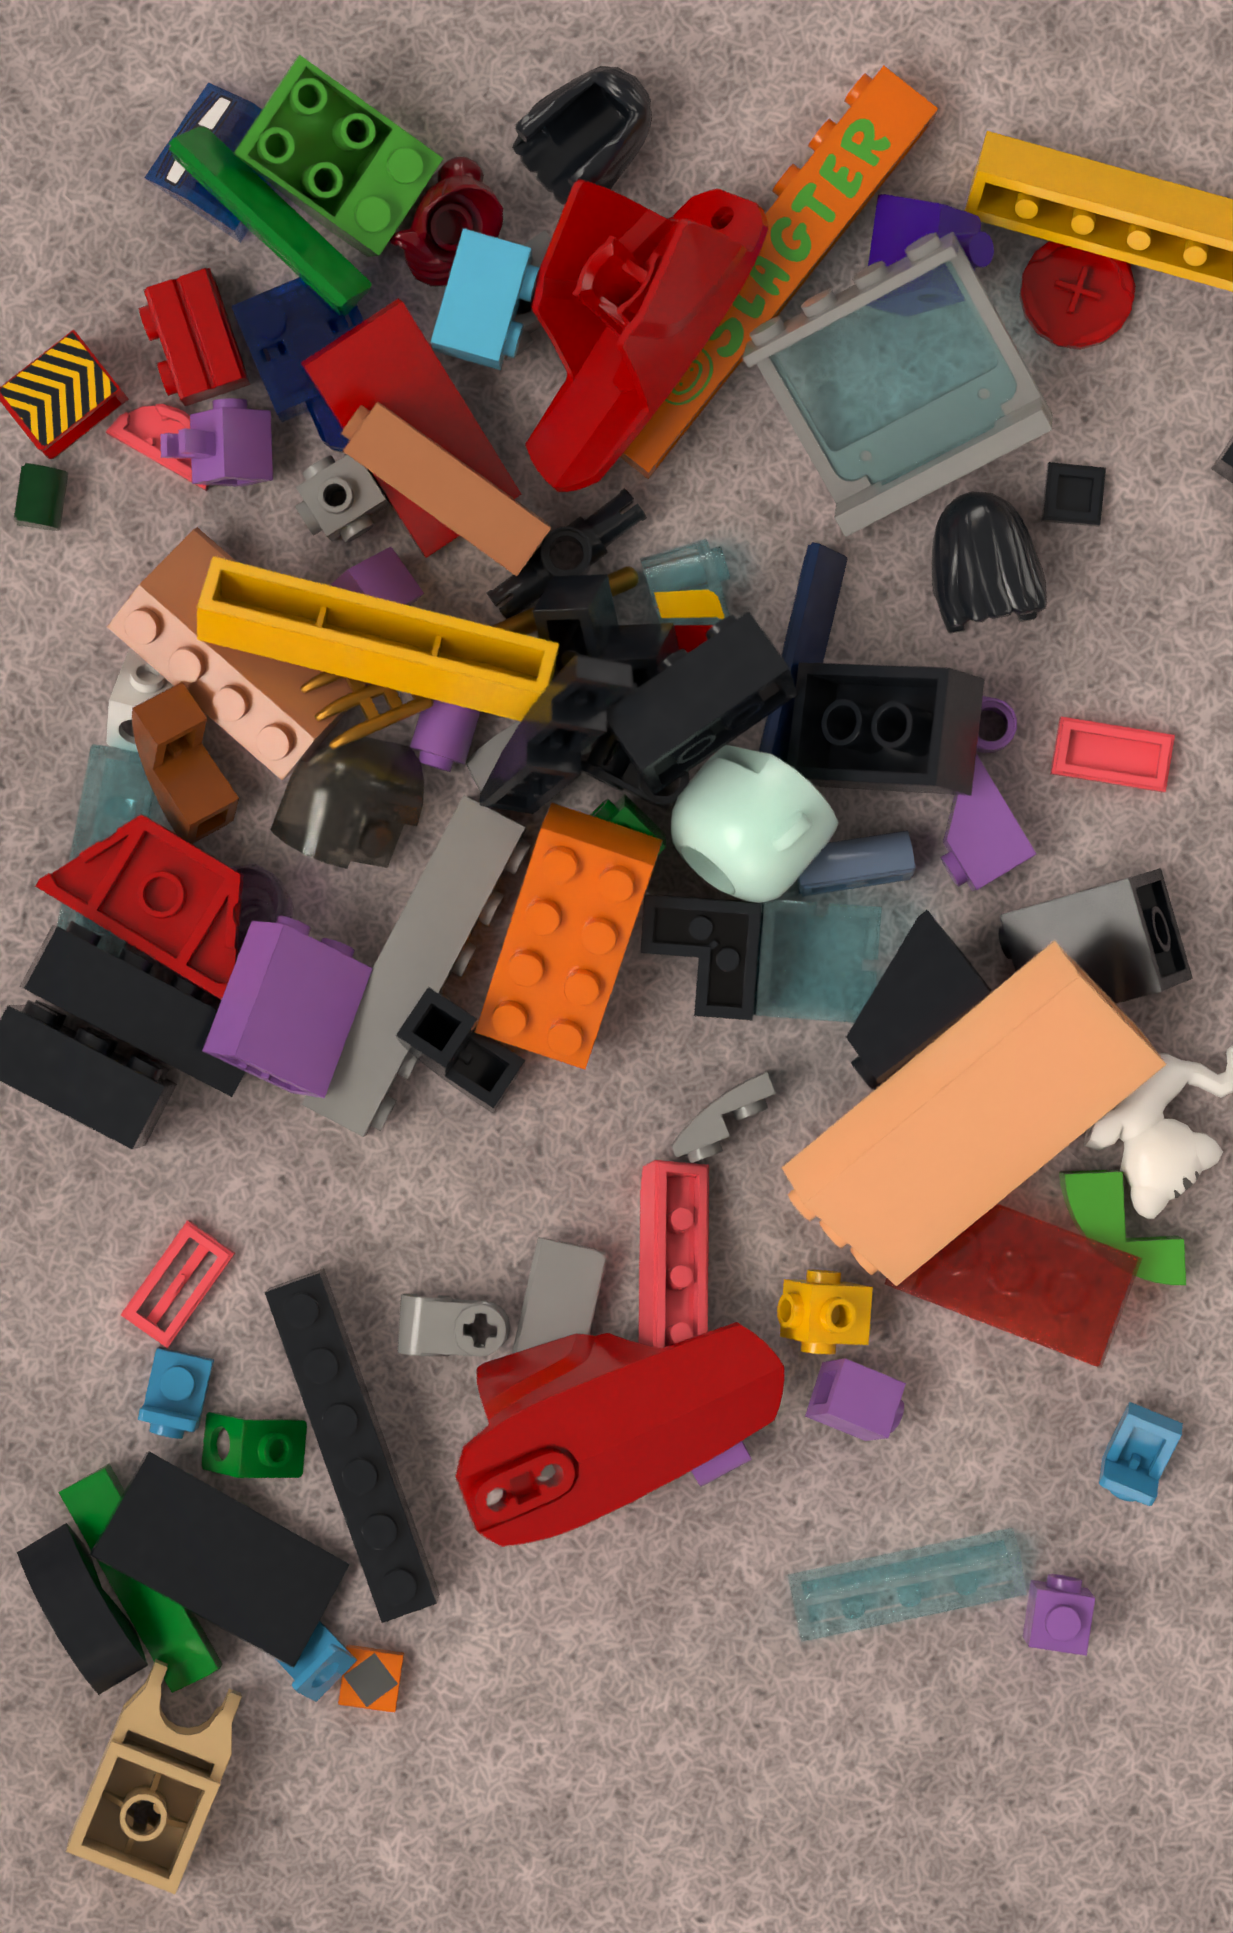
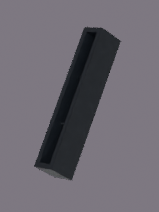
M325 1269L270 1287L264 1293L381 1623L437 1604L440 1595Z

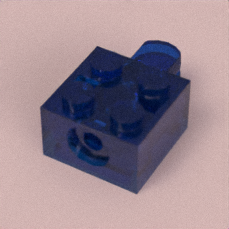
M300 277L232 305L231 307L281 422L309 411L323 443L333 451L343 452L350 440L341 434L343 429L301 365V362L363 322L364 320L358 305L356 304L348 313L353 326L349 327L343 314L340 316ZM267 348L271 361H268L263 349Z

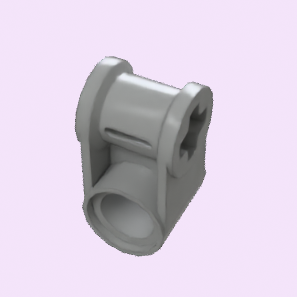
M401 1294L397 1350L400 1354L481 1357L496 1352L508 1339L510 1332L509 1317L504 1309L496 1303L453 1299L452 1297L438 1295V1298L418 1297V1294ZM480 1313L486 1314L488 1324L497 1326L498 1331L495 1334H491L485 1344L478 1343L477 1333L468 1332L467 1328L468 1324L474 1323L478 1319Z

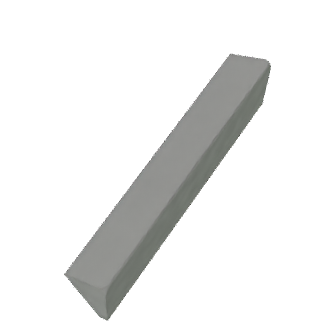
M538 1237L512 1354L576 1333L590 1334L606 1263L605 1252L583 1245ZM553 1465L546 1466L541 1476L551 1478L555 1473Z

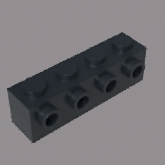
M70 921L66 930L52 925L20 985L21 988L233 1097L246 1071L202 1051L218 1011L200 1001L205 993L204 990L175 975L168 985L149 975L154 965L153 963L122 948L118 958L97 947L102 936L73 921Z

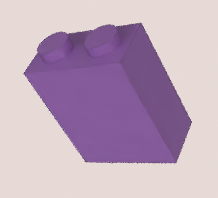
M278 916L275 923L252 920L202 1051L290 1093L325 1098L373 968L353 959L355 950L344 943L328 938H322L320 942L308 936L311 928L298 920L285 916Z

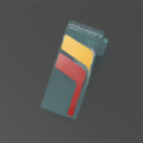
M702 539L639 559L659 623H674L679 650L686 649L688 653L708 640L705 634L713 625L723 618L730 616L721 582L729 580L730 575L721 546L710 549L707 539Z

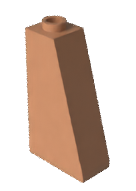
M377 402L371 411L360 405L341 432L343 436L350 440L343 452L515 576L520 573L551 529L549 523L380 402Z

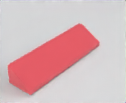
M654 1160L643 1166L640 1189L638 1343L663 1348L708 1332V1164Z

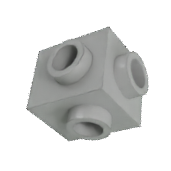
M332 455L314 463L302 473L306 481L296 487L304 501L297 504L295 508L313 536L323 530L332 542L342 537L345 543H348L363 535L375 525L371 517L390 506V503L369 470L349 455L336 462ZM336 492H346V500L342 505L338 507L330 505L331 497Z

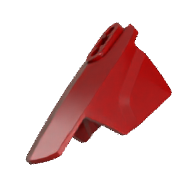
M579 179L574 183L539 268L535 285V297L532 302V310L549 336L567 372L566 380L525 444L535 468L556 491H576L599 482L638 436L701 352L744 286L765 241L769 229L764 210L756 202L716 188L692 196L672 217L665 218L628 197L583 179Z
M738 1322L663 1348L633 1342L610 1333L596 1336L576 1333L485 1362L477 1367L476 1374L478 1391L488 1419V1425L463 1446L455 1477L475 1530L489 1541L504 1547L531 1543L564 1534L628 1505L678 1479L775 1421L783 1395L784 1365L765 1341ZM553 1465L555 1473L551 1478L544 1481L536 1479L541 1476L546 1466ZM497 1488L503 1489L502 1497L499 1501L488 1505L487 1497L489 1493Z

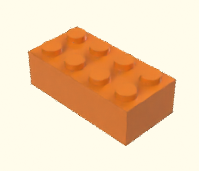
M551 802L539 831L475 1033L584 1070L586 1069L663 841L662 839Z

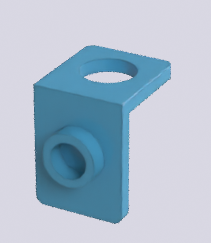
M319 1621L294 1668L277 1659L276 1661L295 1680L291 1686L296 1692L317 1702L357 1659Z

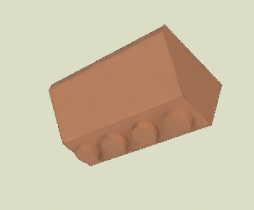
M197 527L137 586L107 628L173 686L183 682L205 714L277 777L284 780L306 763L347 711L333 715L320 722L315 719V714L340 697L351 693L352 690L344 677L308 693H303L301 686L323 671L197 640V605L212 557L215 556L237 562ZM363 682V684H364L365 686H367V685L370 684V683Z

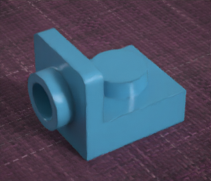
M161 1347L156 1348L144 1405L140 1407L138 1420L151 1423L149 1432L160 1436L182 1439L184 1431L195 1432L199 1428L214 1359Z

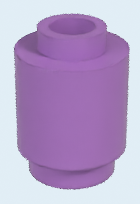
M433 699V706L420 712L410 748L420 751L418 763L451 772L453 762L465 764L481 711Z

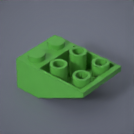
M301 55L296 57L233 153L319 224L367 257L380 256L444 159Z

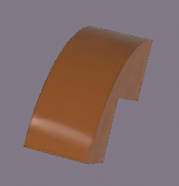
M183 682L133 707L132 727L144 771L167 820L178 836L193 844L234 821L239 797L203 746L202 740L207 717Z

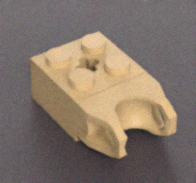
M155 1659L146 1682L123 1705L69 1836L66 1852L176 1894L232 1754V1722L242 1694L229 1688L222 1705L215 1709L207 1721L199 1726L189 1728L177 1726L167 1719L160 1704L162 1681L168 1664ZM141 1800L153 1802V1810L159 1816L155 1820L148 1817L146 1824L136 1823L134 1821L135 1811L130 1806L135 1802L140 1805Z

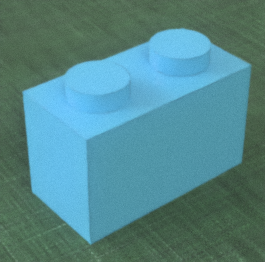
M463 228L431 338L433 351L501 370L505 356L515 358L524 328L523 323L515 321L521 299L531 302L540 268L531 265L533 256L530 247Z

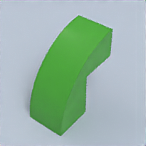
M1107 1169L1059 1172L1063 1199L1069 1215L1078 1231L1096 1252L1112 1264L1141 1279L1167 1285H1186L1185 1245L1183 1238L1177 1235L1126 1238L1122 1171Z

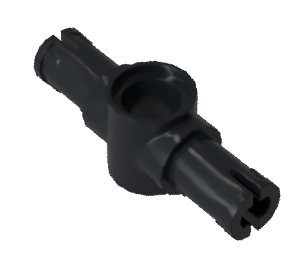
M624 488L617 496L584 520L580 516L568 526L550 531L544 538L542 545L535 550L527 561L528 563L517 576L513 574L495 589L486 593L496 607L513 596L510 601L499 608L503 617L508 619L517 615L539 599L552 577L586 575L590 567L608 553L606 549L608 545L637 523L644 521L647 517L638 503L624 514H620L634 503L632 495ZM562 541L576 543L584 553L582 562L572 570L559 569L550 560L552 549Z

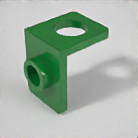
M208 1412L205 1421L201 1466L204 1470L236 1478H300L304 1467L307 1423L304 1420L245 1419L217 1412ZM223 1428L226 1429L230 1440L229 1452L224 1460L220 1458L217 1450L218 1435Z

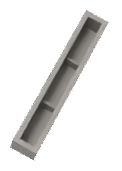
M463 795L372 969L325 1098L305 1096L301 1105L362 1137L367 1135L371 1126L379 1131L382 1130L397 1101L387 1096L398 1075L408 1080L418 1062V1059L398 1041L396 1034L428 987L450 1000V997L441 992L451 973L462 977L477 949V946L471 944L468 940L478 921L489 926L499 908L504 895L495 891L500 879L505 870L514 875L517 873L531 846L530 843L522 840L527 830L526 827L486 806H480V803Z

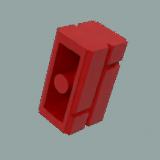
M203 268L182 275L177 279H170L144 289L148 305L138 309L149 341L160 338L167 360L158 362L157 367L168 396L178 393L184 406H189L250 385L215 277L210 268Z

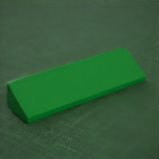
M204 126L194 128L174 137L168 143L173 158L340 316L342 314L346 316L370 291L372 287L370 280L249 166L233 154L234 152L208 128Z
M110 1464L103 1466L58 1492L91 1551L125 1491ZM97 1560L153 1661L157 1659L168 1664L164 1680L171 1693L209 1676L221 1668L223 1663L194 1613Z

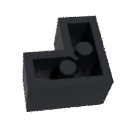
M607 574L554 576L549 581L533 609L539 639L559 643L552 680L576 655L632 665V684L637 683L640 687L659 674L656 669L663 660L679 651L674 623L618 625Z
M645 894L640 953L698 958L694 1016L753 1021L762 903Z

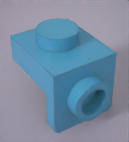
M1129 1402L1103 1454L1099 1485L1108 1489L1121 1500L1137 1501L1147 1506H1152L1157 1498L1159 1479L1182 1436L1183 1423Z

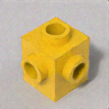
M808 1269L806 1280L784 1279L783 1294L777 1306L780 1337L800 1341L801 1352L814 1354H836V1344L869 1345L873 1287L841 1282V1272Z

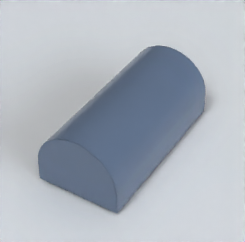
M906 830L828 842L797 878L799 894H802V897L911 880L916 867L909 832Z

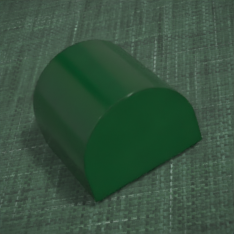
M25 463L24 466H21L14 521L17 522V525L60 531L68 472Z

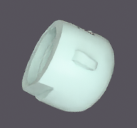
M725 745L704 763L678 796L672 812L671 836L673 844L681 857L709 884L735 898L752 903H763L779 898L789 889L827 845L836 831L838 820L824 797L793 767L772 754Z

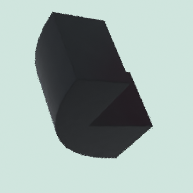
M428 987L396 1034V1038L430 1070L493 1114L525 1066V1060L494 1039L475 1033L477 1018Z
M67 1523L17 1552L31 1589L52 1629L76 1667L98 1695L148 1666L134 1626L102 1588L87 1547Z

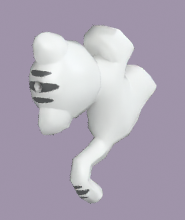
M1233 1045L1226 1052V1071L1220 1074L1215 1073L1201 1063L1180 1060L1167 1053H1158L1167 1065L1086 1130L1084 1146L1092 1149L1102 1150L1111 1147L1118 1138L1124 1142L1120 1170L1131 1187L1130 1198L1134 1209L1146 1219H1154L1165 1208L1169 1200L1178 1198L1198 1180L1203 1170L1211 1168L1218 1163L1223 1151L1216 1140L1206 1133L1192 1132L1188 1125L1175 1119H1165L1163 1111L1186 1084L1197 1086L1220 1098L1232 1093Z

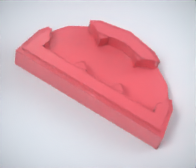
M165 404L141 406L129 413L121 414L106 431L108 435L192 483L191 458H161L160 434H179L181 429H190V416L185 411ZM195 484L196 486L200 487L201 489H203V490H205V491H207L208 486H209V485Z

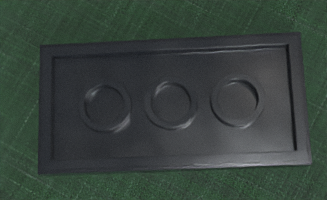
M150 1451L146 1452L89 1554L293 1668L350 1565Z

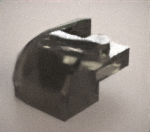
M363 737L334 750L330 746L323 748L307 763L303 759L299 761L288 781L270 830L286 845L326 864L348 869L350 861L388 868L404 825L417 826L424 798V777L421 763L409 746L369 737Z

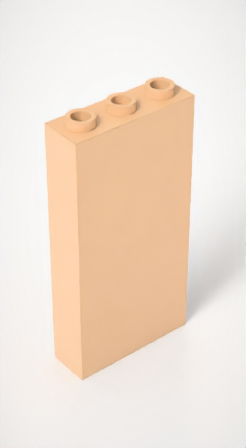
M1054 940L786 1163L782 1170L794 1188L788 1193V1197L796 1209L808 1221L817 1216L820 1219L819 1223L824 1232L839 1248L842 1249L845 1245L849 1244L851 1246V1253L866 1272L874 1275L879 1270L893 1284L898 1286L1167 1064L1141 1029Z

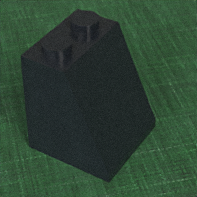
M1161 868L999 915L1002 923L998 931L999 942L1004 955L1009 960L1012 959L1016 972L1055 940L1116 1004L1162 992L1193 979Z
M928 910L917 917L846 1036V1039L859 1055L851 1061V1064L871 1090L877 1089L993 992L964 953Z

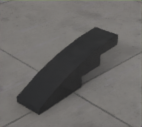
M576 655L548 684L525 714L503 749L480 793V806L534 814L581 775V752L606 732V709L632 688V665Z

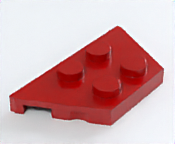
M140 814L118 828L116 833L101 842H96L79 853L80 856L38 880L35 885L38 889L222 1000L237 961L243 874L149 817Z

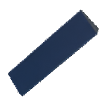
M814 542L807 546L781 654L790 668L795 689L799 662H824L848 560L845 555ZM795 697L766 717L758 751L772 754L786 764Z

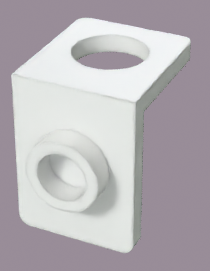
M131 648L127 652L109 699L106 742L109 746L138 753L135 738L123 730L121 723L132 720L133 707L173 687V685Z

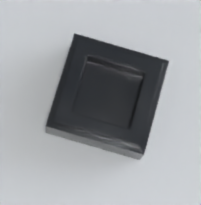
M1048 462L1041 521L1099 527L1101 524L1106 468Z

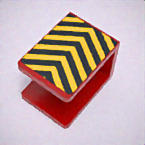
M74 329L0 387V402L37 449L42 451L48 459L57 457L129 400Z

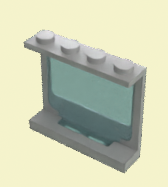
M954 232L940 239L936 233L928 234L905 249L907 254L905 258L888 267L884 261L876 262L853 277L855 283L853 286L834 295L832 289L822 291L801 305L803 311L801 314L784 323L780 317L772 318L756 327L749 334L752 340L746 343L743 359L748 368L757 364L833 497L836 503L834 518L845 537L1053 430L1052 412Z

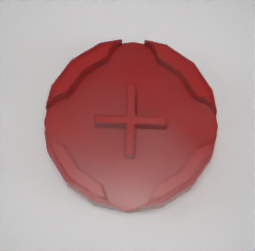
M1048 241L1034 252L1023 271L1019 297L1026 320L1040 337L1058 347L1081 350L1104 343L1122 328L1132 310L1136 285L1129 263Z

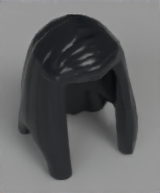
M599 66L571 80L537 102L516 123L515 129L519 135L512 148L520 156V160L529 172L537 173V181L548 192H552L555 199L562 205L566 204L572 186L579 179L611 190L634 160L649 133L652 121L650 96L636 76L625 72L619 67Z
M971 491L956 497L946 506L935 528L932 545V591L938 602L942 620L950 634L964 631V624L969 620L984 622L987 618L996 619L1010 616L1012 612L1018 615L1019 623L1035 620L1037 613L1044 610L1047 605L1046 580L1029 531L1016 508L1010 502L992 493Z

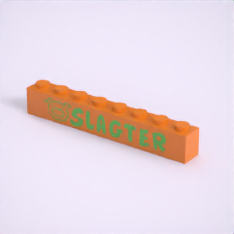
M884 65L873 79L866 73L862 75L844 99V102L851 106L837 124L829 118L821 126L808 147L815 151L801 169L792 164L774 186L772 192L778 196V199L765 214L769 229L755 265L744 286L675 388L620 456L647 479L651 477L744 360L743 355L746 343L752 340L749 334L759 325L779 316L934 121L938 108Z

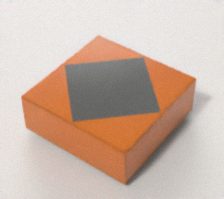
M347 1644L346 1649L357 1661L342 1675L338 1705L395 1713L404 1652Z

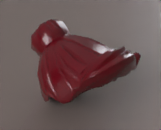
M454 157L443 164L437 174L438 183L433 185L423 196L416 210L411 228L394 233L390 239L392 245L404 250L406 264L414 279L431 287L447 286L463 228L498 238L503 225V207L493 191L482 183L484 178L482 169L475 161L467 157Z

